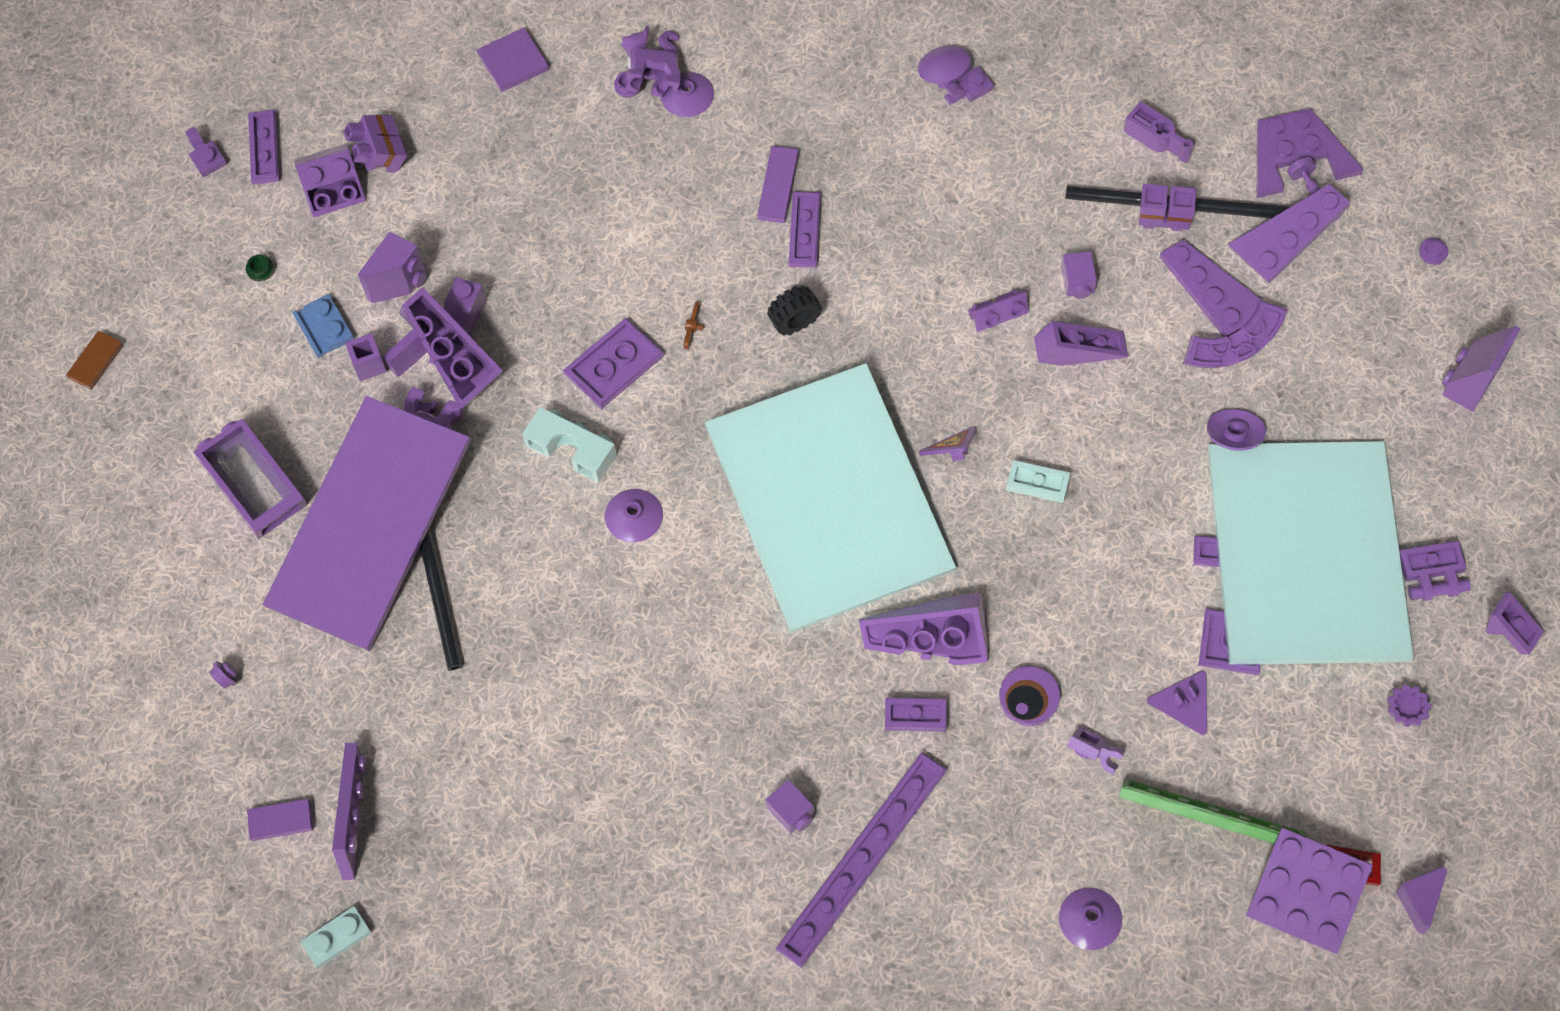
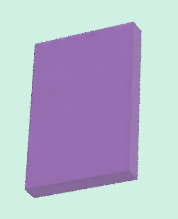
M624 318L563 370V373L602 410L664 357V352L627 318Z

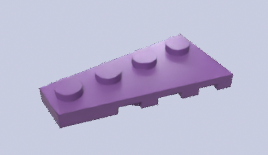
M1328 184L1229 243L1228 246L1263 279L1270 283L1350 206V201Z

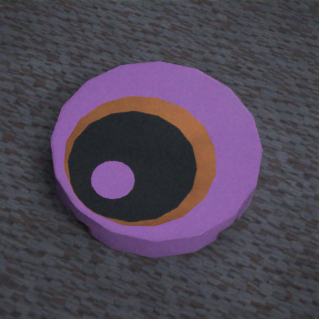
M1033 666L1019 667L1011 671L1002 681L999 691L1000 706L1008 718L1021 725H1040L1050 720L1057 711L1060 701L1059 686L1053 676L1044 669Z

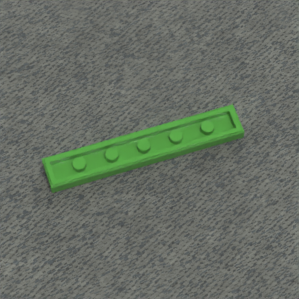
M1126 778L1123 780L1119 794L1120 798L1273 844L1276 842L1281 827L1306 837L1304 831Z

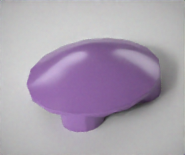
M955 45L941 46L923 56L919 61L918 72L922 79L937 84L939 88L943 89L946 88V85L953 83L954 80L969 71L972 64L969 53L962 47Z

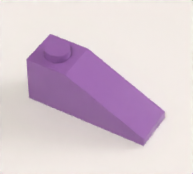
M456 277L444 303V310L469 336H471L486 302L482 285ZM429 358V363L434 364L432 359Z
M1051 321L1034 337L1039 363L1064 366L1128 357L1122 331Z

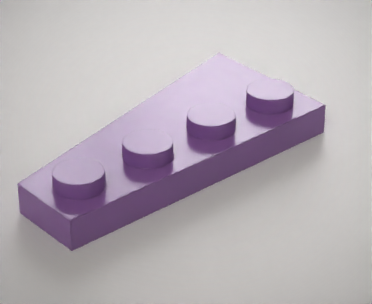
M1184 240L1160 253V259L1223 337L1230 336L1240 330L1252 317L1258 302L1262 301Z
M345 743L332 852L342 880H355L357 835L360 824L359 800L363 797L361 773L366 771V757L361 755L358 743Z

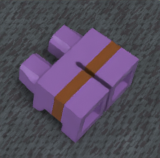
M363 115L359 123H348L343 131L346 141L357 142L351 149L353 162L364 163L367 171L381 166L385 167L387 172H397L407 157L392 115Z
M1143 183L1139 225L1152 229L1163 227L1170 228L1173 231L1189 230L1195 213L1196 188L1171 186L1167 203L1168 186Z

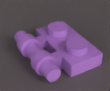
M1459 541L1399 551L1405 582L1417 580L1419 587L1408 589L1410 600L1422 599V601L1432 600L1434 596L1447 594L1448 597L1459 596L1460 592L1471 590L1469 580L1458 581L1456 575L1464 573L1466 570ZM1444 576L1445 583L1431 584L1430 578Z

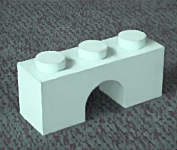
M540 407L522 433L525 446L549 458L555 449L561 445L569 444L575 446L577 451L571 459L574 471L598 483L617 456L615 445L610 438L602 434L597 436L590 432L583 424L579 422L572 423L564 419L563 415L552 409L548 411Z

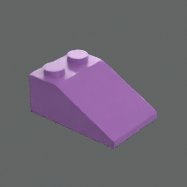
M1514 326L1476 339L1470 349L1464 347L1455 361L1459 364L1456 371L1450 369L1442 382L1446 386L1442 395L1473 412L1500 370L1521 329Z

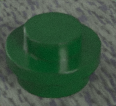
M256 254L248 259L245 270L251 280L260 282L271 277L274 265L270 258Z

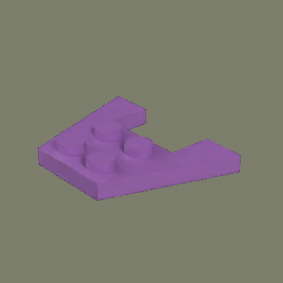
M1310 108L1260 119L1257 122L1256 198L1282 193L1284 186L1277 169L1288 167L1304 157H1311L1313 161L1327 158L1335 180L1362 175L1363 169Z

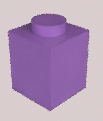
M1091 251L1064 254L1061 270L1066 296L1085 298L1090 294H1094L1097 279Z
M372 333L345 342L359 381L386 373Z
M789 779L765 799L766 808L790 834L797 829L799 832L805 830L813 821L814 806Z

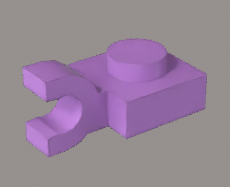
M978 66L957 78L956 82L946 85L945 89L948 94L944 95V98L949 105L964 97H967L972 102L992 91L994 85Z
M195 127L185 131L190 144L194 148V151L188 154L202 177L227 165L213 141L204 144Z
M1082 726L1078 727L1067 746L1073 749L1080 757L1090 758L1094 761L1096 758H1099L1103 769L1112 775L1115 773L1118 765L1111 762L1109 757L1113 756L1121 760L1126 751L1120 747L1106 744L1107 739Z

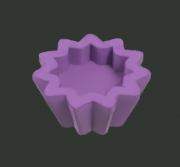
M1403 685L1401 690L1395 688L1392 691L1393 696L1387 698L1390 707L1388 713L1391 717H1394L1395 723H1402L1404 727H1409L1410 725L1420 726L1422 720L1429 718L1427 711L1431 709L1432 705L1426 701L1428 694L1420 693L1418 686L1410 689L1407 685Z

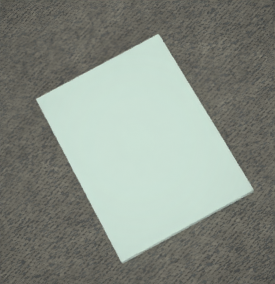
M866 363L705 422L706 430L790 633L956 570L951 554Z
M1385 442L1261 443L1253 449L1242 451L1226 449L1218 444H1209L1208 458L1215 529L1218 541L1217 549L1220 562L1219 570L1229 664L1412 662L1414 657Z

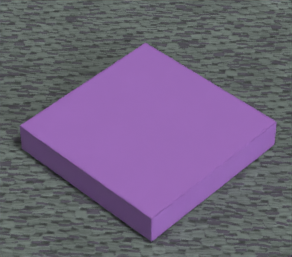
M524 27L477 49L478 56L501 93L549 70L548 64Z
M1205 608L1198 666L1259 675L1261 664H1229L1224 611Z

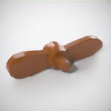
M696 301L693 304L691 319H687L685 325L687 333L684 339V349L687 350L690 347L692 332H695L696 329L703 330L704 325L697 324L696 321L699 302Z

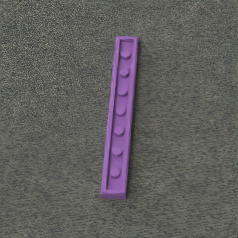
M921 752L778 944L776 951L802 969L947 772L946 768Z

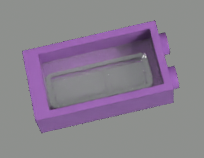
M243 419L237 422H229L222 428L220 434L213 439L210 437L198 444L197 450L194 451L199 463L258 540L306 506L302 495Z

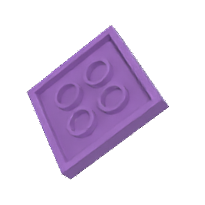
M1281 827L1246 916L1338 954L1373 865Z

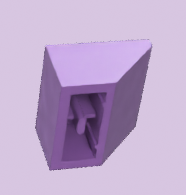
M347 144L294 160L313 218L366 201Z

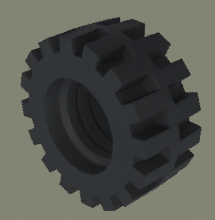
M800 285L799 288L797 286L792 287L790 291L787 289L783 295L779 294L776 297L777 300L770 303L771 306L767 309V315L779 334L783 336L788 334L789 336L793 335L794 332L797 333L801 329L809 327L810 323L813 324L816 321L815 318L820 316L822 307L812 290L808 286Z

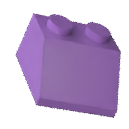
M389 231L360 270L358 276L367 300L371 303H376L411 294L416 287L419 288L423 285L426 279V270L418 246Z

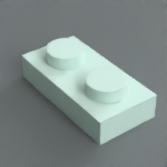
M1013 460L1006 491L1064 503L1070 472Z
M353 906L300 942L315 967L319 969L372 933L355 906Z

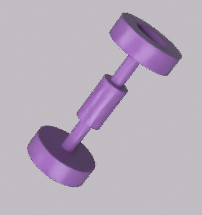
M1311 157L1301 158L1289 166L1287 173L1291 180L1295 181L1304 178L1307 183L1305 187L1310 195L1320 190L1317 183L1309 177L1316 169V164Z

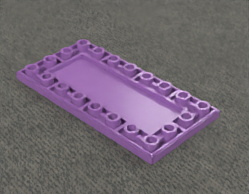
M366 396L262 605L370 651L471 442L470 437Z

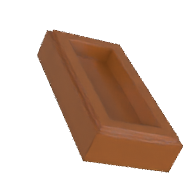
M97 331L66 376L68 379L92 390L123 348L122 342Z

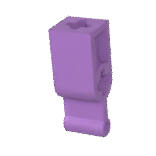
M1141 101L1126 117L1124 132L1156 152L1169 150L1177 155L1182 162L1187 163L1191 159L1194 147L1193 142L1174 133L1175 126L1170 119Z

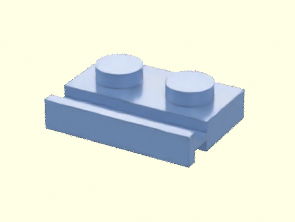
M329 294L303 306L304 309L298 312L296 310L292 312L317 358L345 345V342L354 339Z

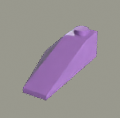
M981 593L950 596L859 620L865 649L901 655L904 650L921 653L920 659L930 660L931 655L948 657V664L953 665L984 663L989 660L986 617Z

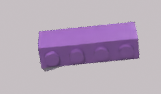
M423 287L401 306L399 314L417 333L460 410L479 396L500 376L503 370Z

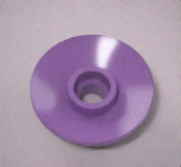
M681 72L680 85L677 92L673 91L672 86H669L662 96L661 102L666 110L676 116L693 117L709 108L714 98V89L711 82L703 75L695 72ZM684 88H691L689 91L682 90Z
M1239 409L1219 411L1213 414L1207 423V433L1211 440L1219 446L1230 450L1242 451L1253 449L1263 442L1266 434L1265 425L1259 417Z
M629 489L618 493L610 500L605 510V523L608 530L616 538L625 542H640L650 538L657 532L663 520V510L658 499L653 494L641 489ZM632 508L638 510L635 515L628 514V511Z
M1082 888L1071 893L1063 901L1059 911V924L1064 936L1072 944L1086 950H1097L1110 945L1117 938L1122 927V913L1117 902L1108 893L1096 888ZM1089 911L1095 912L1097 919L1094 921L1088 920L1086 913Z

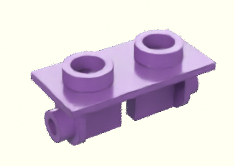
M1011 290L1007 294L996 297V302L992 303L991 300L972 305V308L968 309V314L971 320H975L976 331L979 332L1029 313L1026 291Z

